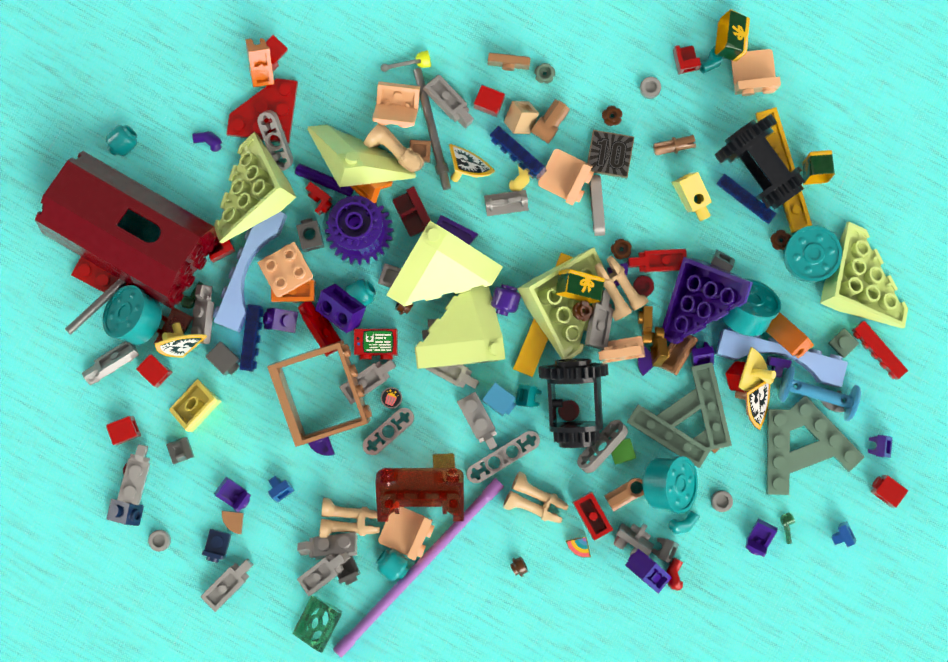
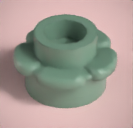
M547 63L537 66L535 69L536 80L546 84L552 82L555 76L554 68Z

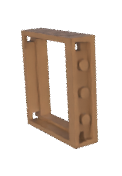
M343 340L267 366L295 447L368 424L371 420L372 412L368 404L365 405L363 386L361 384L358 385L356 379L358 372L356 366L350 362L349 356H351L348 344H344ZM337 349L361 417L305 435L282 367Z

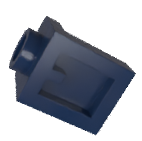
M210 529L205 550L202 551V555L207 556L206 560L216 563L219 562V559L224 560L232 534Z

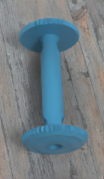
M791 366L786 369L778 394L781 402H785L790 391L844 407V420L850 421L853 419L861 398V389L858 385H854L850 394L846 395L794 380L795 367Z

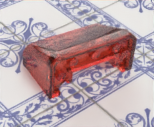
M383 468L379 470L376 474L377 521L388 522V517L391 513L400 514V507H442L443 514L451 513L453 521H464L463 472L457 468Z

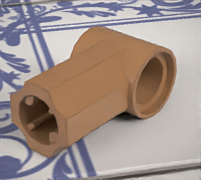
M555 99L545 115L536 122L531 132L549 144L570 109L566 104Z
M632 478L604 495L613 512L644 495L643 487L642 491L637 494L633 493L630 489L633 482L638 481L642 484V479Z

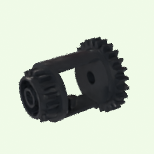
M770 114L759 122L752 120L725 140L726 146L721 148L714 156L720 164L726 160L732 163L740 158L763 190L762 193L755 197L757 202L761 200L766 208L772 206L775 210L804 189L801 184L805 180L800 175L801 168L797 167L790 172L766 140L774 132L772 127L777 124V121Z
M576 358L555 360L553 365L539 366V378L547 379L549 431L553 432L554 442L559 443V447H591L595 445V441L600 440L599 430L603 429L601 376L609 374L608 364L592 362L591 359ZM594 382L595 421L557 423L556 408L563 407V399H556L555 384Z

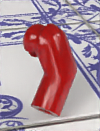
M674 557L666 570L672 577L667 584L671 589L679 591L683 587V581H680L678 571L683 562Z

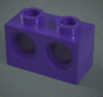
M333 284L321 290L315 310L340 330L348 333L360 326L366 306L349 295L337 284Z
M639 548L630 555L628 562L625 564L628 569L658 594L672 578Z

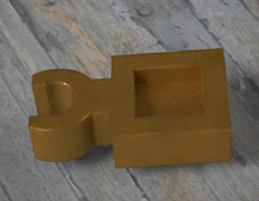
M644 306L642 311L638 312V324H642L643 343H652L653 306Z
M655 327V333L652 332L653 345L650 348L652 366L661 367L664 361L668 359L670 349L667 347L666 338H664V328Z

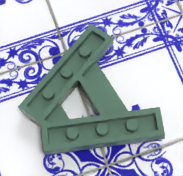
M713 363L691 367L696 388L656 416L638 404L627 421L628 424L678 456L689 458L697 468L701 467L711 450L732 446ZM701 409L705 430L692 439L675 428Z
M803 396L789 410L768 409L766 494L789 495L790 473L834 457L848 472L864 458L863 454L807 396ZM805 426L818 440L790 452L791 430Z

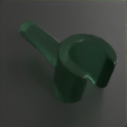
M196 287L190 297L183 296L181 300L182 307L188 309L194 307Z
M788 512L780 517V521L785 530L786 543L792 544L789 525L794 524L795 520L793 515Z

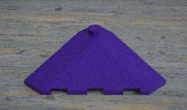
M684 257L662 326L664 328V338L671 343L679 344L690 334L694 335L706 328V325L710 322L717 321L729 314V311L746 304L753 282L705 261Z

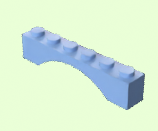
M279 212L247 230L244 238L247 240L244 248L241 247L237 254L239 261L236 267H232L229 274L230 283L228 287H224L221 293V298H223L221 305L217 306L214 310V323L239 333L241 332L248 315L244 298V284L248 268L261 248L280 236L287 219L285 213Z
M727 327V330L723 329L720 332L715 352L716 356L737 360L748 356L750 347H753L759 353L777 354L792 359L803 366L818 383L837 388L842 387L848 362L843 361L841 356L830 354V357L822 355V351L809 349L804 355L797 358L795 355L792 356L774 338H768L767 341L760 339V335H741Z

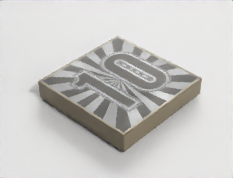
M593 130L587 161L588 164L593 165L591 171L596 174L627 179L634 137Z

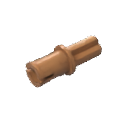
M694 135L677 139L672 137V140L654 143L655 155L671 152L677 154L681 150L696 148V143H694L696 142Z

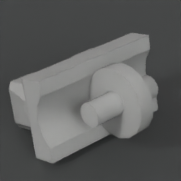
M623 523L619 526L614 545L623 550L627 543L631 544L634 548L630 555L639 548L649 556L654 544L648 541L651 535L645 532L646 524L643 523L640 528L634 523L630 528Z

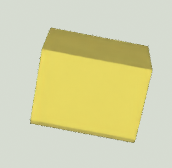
M197 379L171 406L169 411L187 432H193L222 401Z

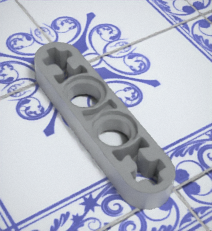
M534 431L523 433L471 465L467 470V478L472 483L484 481L536 449L540 443L539 435ZM527 435L535 436V445H526L524 448L527 451L522 453L521 446L516 441L520 439L521 443L527 440ZM511 445L518 448V455L514 458H510L506 454V449ZM493 456L500 459V466L496 469H492L488 465V460ZM484 461L486 468L491 473L486 475L484 471L480 474L481 478L479 480L477 478L472 479L470 477L472 469H481L480 463Z

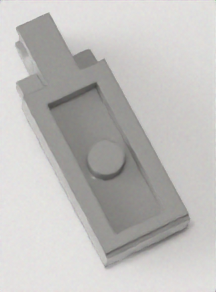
M437 75L423 87L428 96L454 122L458 121L464 128H467L472 123L474 118L468 113L467 103L441 75Z
M197 285L195 291L196 298L193 308L191 334L207 335L199 344H209L211 340L214 302L211 301L212 286Z
M606 290L602 292L601 302L592 303L593 313L590 315L585 340L586 346L604 350L608 346L612 313L614 311L612 304L609 303L610 295Z
M124 341L94 360L95 364L82 372L84 379L89 385H92L108 374L115 372L116 369L124 364L131 362L139 356L136 346Z
M389 360L382 365L379 361L358 374L356 379L358 385L361 384L363 386L365 395L387 381L386 379L390 377L388 372L396 367L393 360ZM347 381L340 386V389L350 404H353L355 399L350 384Z
M464 365L425 368L457 387L464 388L465 384L476 389L479 384L478 380L470 376L472 371Z
M476 392L457 401L479 442L485 441L490 450L496 448L497 444L493 438L497 434L495 427Z
M138 444L136 453L131 454L130 458H128L117 500L135 505L140 504L150 468V458L146 457L148 446Z
M352 532L329 535L327 538H319V536L309 538V541L298 543L297 551L301 556L309 555L310 558H315L316 560L323 559L333 553L337 557L345 551L349 556H356L357 534Z
M346 551L337 557L334 553L328 555L297 578L307 595L311 596L344 570L342 564L351 557Z
M246 559L240 566L237 563L230 566L200 597L216 612L249 578L246 572L254 564L249 559Z

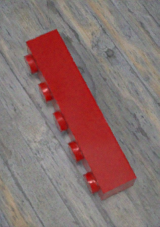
M865 321L860 322L852 329L854 337L861 340V344L865 349H869L871 356L880 362L879 365L889 372L890 378L898 380L908 372L907 368Z

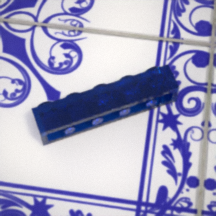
M500 126L490 134V141L495 146L501 147L500 150L504 154H509V158L513 162H518V166L522 170H527L528 175L532 179L536 178L539 180L547 171L542 163Z
M723 174L716 183L719 188L766 224H769L777 214L770 208H766L761 201L757 202L751 193L726 174Z
M248 304L239 370L254 372V369H257L256 356L259 355V348L257 346L261 341L259 331L262 330L263 323L261 322V317L264 316L262 306Z

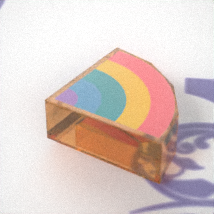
M587 536L565 540L568 548L575 555L583 558L591 557Z

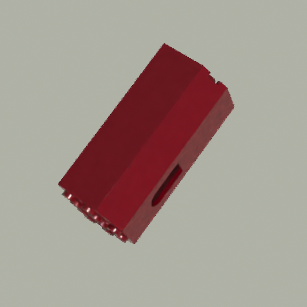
M84 151L78 154L77 159L72 157L67 160L43 194L41 200L43 204L42 212H37L35 221L42 234L129 285L137 286L145 294L171 309L175 304L178 305L184 296L182 293L186 287H191L195 280L194 272L197 269H203L207 262L206 257L210 252L213 253L218 245L213 225ZM130 209L156 224L161 229V235L155 242L148 243L117 225L127 210Z

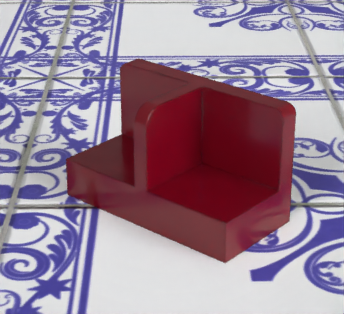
M414 186L407 189V193L393 199V204L410 237L423 232L429 221H431Z

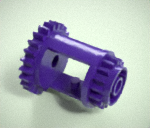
M349 196L341 199L334 205L329 213L328 221H326L329 229H326L325 233L331 234L330 237L326 238V241L333 242L329 248L331 250L337 248L335 255L343 254L342 261L350 258L351 265L355 260L361 265L364 259L370 264L371 257L377 261L376 254L379 253L384 256L383 247L390 248L386 241H393V238L388 235V233L394 232L393 228H388L393 223L392 220H386L389 213L385 212L382 214L383 205L377 207V201L373 203L362 196Z

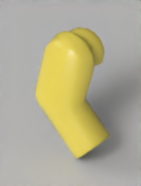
M528 163L518 164L519 175L509 182L511 191H521L529 183Z

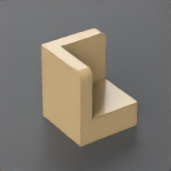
M512 101L504 123L513 134H530L539 112L529 101Z

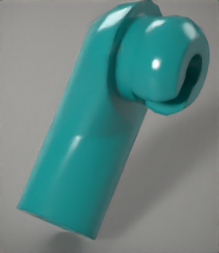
M716 46L711 49L708 60L701 63L699 70L702 73H706L721 65L723 57L715 54Z
M691 511L685 520L677 521L672 519L668 527L675 534L689 532L700 516Z

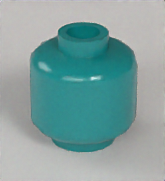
M128 125L116 126L106 136L108 151L115 156L117 154L126 156L137 145L136 132Z
M358 279L345 287V291L364 306L374 301L376 291L369 280Z
M396 549L384 550L376 561L378 564L377 570L390 581H394L398 577L402 579L409 570L406 567L408 559Z

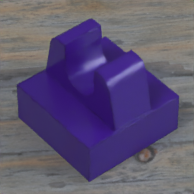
M704 342L703 348L697 349L695 345L691 351L692 366L713 363L714 365L713 346H709L708 342Z
M767 356L766 361L767 365H772V371L776 372V377L782 378L783 369L791 367L792 363L791 360Z
M885 435L870 437L869 441L876 442L877 447L874 450L868 449V453L878 457L891 458L893 437Z

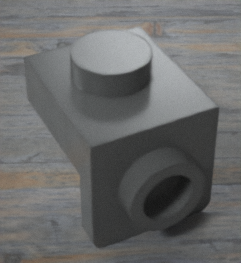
M350 556L351 558L342 564L344 570L338 575L340 584L345 582L346 585L357 581L356 576L361 574L353 556Z

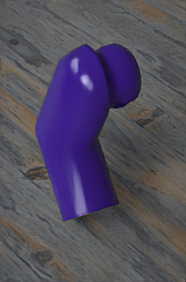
M207 131L192 134L194 144L206 142L210 146L211 151L217 152L221 150V139L213 132Z

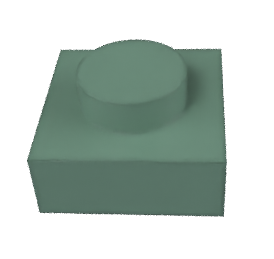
M844 328L828 344L841 357L845 358L859 342Z

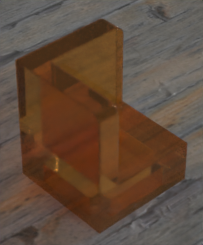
M453 453L433 454L434 480L456 479L455 456Z

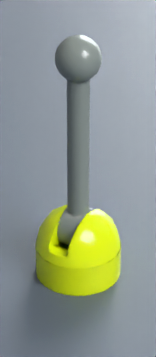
M428 50L419 52L414 60L390 65L382 64L381 70L387 72L391 68L417 64L421 68L431 67Z

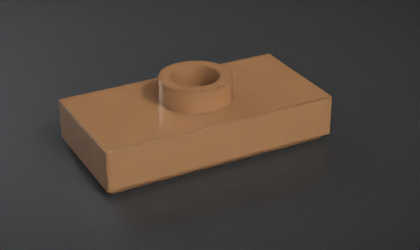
M489 53L488 65L502 67L506 71H514L515 68L529 70L530 58Z
M692 335L685 337L684 341L679 344H669V357L660 368L677 376L698 341Z

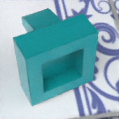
M519 384L515 403L523 407H538L540 403L535 402L536 394L541 395L542 391L537 389L536 386Z

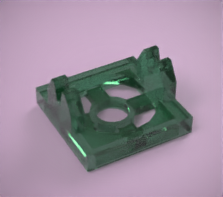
M312 595L292 634L316 651L322 653L342 615V610ZM317 609H319L318 612H317V614H313V615H312V613H313L314 611H316ZM325 611H327L329 617L326 626L323 624L322 619ZM315 618H318V625L313 629L312 622ZM319 630L322 632L320 638H313L315 632Z

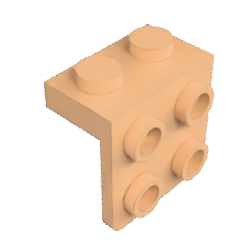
M771 49L747 51L737 62L731 60L735 95L750 96L757 92L771 94L781 86L780 77L775 75L773 51Z
M379 81L372 121L380 125L394 124L403 128L414 126L419 107L420 86Z
M555 149L538 181V185L565 199L566 203L573 206L575 202H580L585 192L581 189L585 182L589 184L594 174L591 171L593 165L560 149Z
M295 242L285 245L280 250L257 262L277 297L287 294L313 278V274Z
M395 504L391 508L378 542L388 548L396 549L412 560H416L417 556L422 557L426 548L423 545L425 537L430 538L435 527L431 525L433 520Z

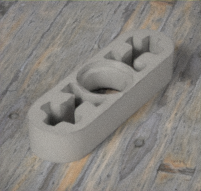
M271 110L264 111L257 119L258 126L267 150L281 171H284L292 165L293 156L278 115ZM266 116H267L268 119H270V118L272 119V122L270 123V125H269V123H265V122H264V119H266ZM276 128V130H274V131H272V132H270V133L267 132V131L270 130V129L272 130V129ZM272 135L280 138L279 146H274L271 143L270 138ZM283 148L281 152L275 153V151H278L279 149ZM281 157L286 158L287 162H279L278 159Z
M594 175L589 182L594 236H605L601 176Z
M401 408L364 440L363 450L369 455H376L413 423V412L408 408ZM401 412L404 414L408 412L410 414L408 417L410 421L408 423L405 421L400 423L399 426L402 429L398 431L397 426L391 420L395 419L397 422L401 418L399 415ZM387 425L392 426L395 430L394 435L390 438H386L382 433L383 428ZM379 433L386 443L383 445L380 441L376 445L378 448L376 451L373 449L369 451L367 449L369 446L367 442L369 440L372 442L376 441L378 437L375 434Z
M620 420L610 422L600 433V440L595 441L594 446L587 447L578 457V466L585 473L594 472L625 439L628 434L627 427ZM606 442V447L598 451L599 446Z

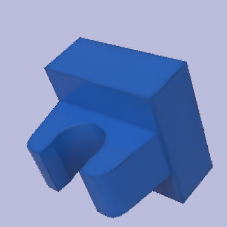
M276 476L268 480L273 487L268 493L277 503L295 491L286 480L281 482Z
M847 521L839 524V532L831 537L835 545L845 542L847 547L854 545L857 541Z

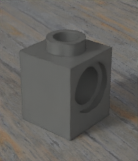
M312 218L300 221L301 224L296 225L303 252L324 248L317 220L313 221ZM312 229L315 230V236L313 239L308 240L304 236L305 232Z
M221 341L205 356L223 375L228 373L232 375L240 367L238 363L241 360Z

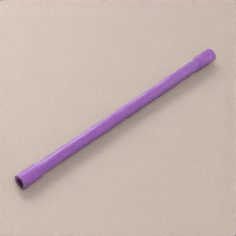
M494 478L482 491V494L408 570L407 574L333 648L334 652L342 658L359 637L474 516L503 489L504 485Z

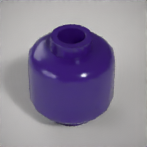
M501 284V287L495 288L491 306L496 309L497 314L508 316V313H515L517 311L521 298L517 288Z

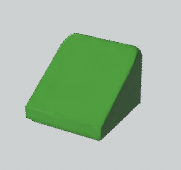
M630 438L624 439L611 453L615 465L636 459Z

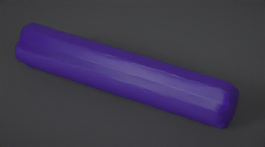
M298 164L295 169L296 175L346 196H352L354 192L350 186L339 187L334 177L305 165Z

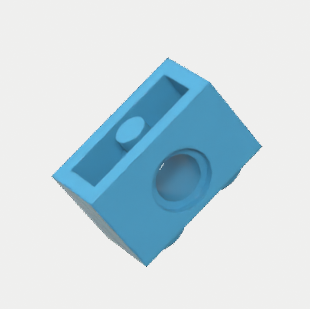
M494 383L482 399V402L503 416L505 413L509 415L514 409L516 397L497 383Z

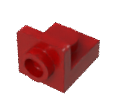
M310 181L306 186V190L309 192L307 196L316 203L319 200L321 201L315 209L318 215L326 214L332 206V198Z

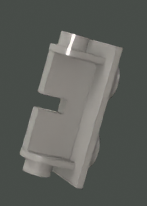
M526 190L484 196L487 216L529 210Z

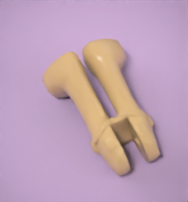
M376 125L364 140L363 144L368 148L378 147L381 144L384 145L398 159L397 162L410 172L419 171L424 165V160L420 154L414 152L410 147H404L385 125Z
M613 256L607 258V262L613 271L608 275L601 263L595 265L597 276L605 278L604 288L614 303L615 310L612 316L614 321H617L631 314L632 310L635 311L641 308L649 300L645 295H640L636 292L624 272V267ZM617 280L629 300L630 307L618 291L614 281Z
M519 471L513 481L512 489L544 503L541 506L510 490L503 503V508L506 510L516 507L538 515L543 521L548 520L561 523L563 518L548 510L551 504L557 508L567 510L568 504L558 498L557 494L544 492L528 483L526 475Z
M323 497L322 517L357 519V523L321 519L319 538H327L332 532H356L360 536L380 532V527L365 526V517L381 519V512L370 510L367 507L346 508L336 506L330 498Z

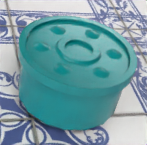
M807 226L801 228L790 237L784 250L783 259L786 269L793 277L800 281L818 282L829 278L837 271L842 260V247L838 238L830 230L821 226Z
M747 279L753 282L747 303L732 309L722 319L729 328L741 335L758 336L765 333L772 319L777 317L781 310V302L776 293L768 286L756 280Z
M124 286L114 293L105 307L103 313L104 331L114 339H122L133 345H141L149 341L160 327L162 308L157 300L146 295L137 286Z
M676 456L672 459L656 458L649 463L645 469L642 481L644 496L648 504L654 509H667L674 513H685L692 507L698 490V476L696 468L689 458L684 456Z

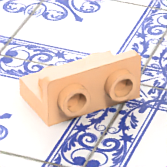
M637 336L608 341V346L601 352H598L599 360L603 363L645 357L643 337Z

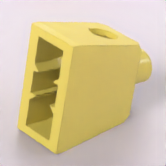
M698 172L688 173L671 182L687 212H695L699 221H703L711 216L706 205L712 203ZM695 195L697 196V202H696V203L694 202V196H695Z

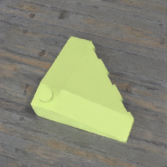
M329 125L308 126V132L339 187L413 179L416 177L415 172L405 169L397 162L398 159L385 150L378 147L368 148L360 139L347 133L345 134Z
M255 132L239 146L237 152L241 155L238 166L233 165L229 181L232 182L229 193H224L220 208L224 209L220 221L216 220L214 224L216 235L221 243L279 213L296 198L289 181Z
M429 221L388 291L387 296L403 306L413 305L412 302L423 299L429 301L441 298V295L451 292L458 294L470 291L472 287L484 285V287L491 286L503 266L447 230Z
M847 222L840 239L842 247L841 264L837 271L825 280L820 303L839 312L905 328L908 307L905 302H899L894 292L898 288L891 275L886 277L880 266L884 262L877 249L872 251L867 241V238L870 237L867 230Z
M594 247L517 288L527 309L561 359H572L583 351L584 344L580 342L583 331H587L589 320L582 321L573 316V306L581 301L556 295L559 271L573 269L597 276L595 265L598 263L602 264Z
M484 285L472 287L470 291L453 296L444 308L447 311L441 319L437 318L428 329L429 335L423 342L419 341L415 347L417 369L496 362L505 359L503 337L495 308L491 306L492 296L489 286L484 287Z

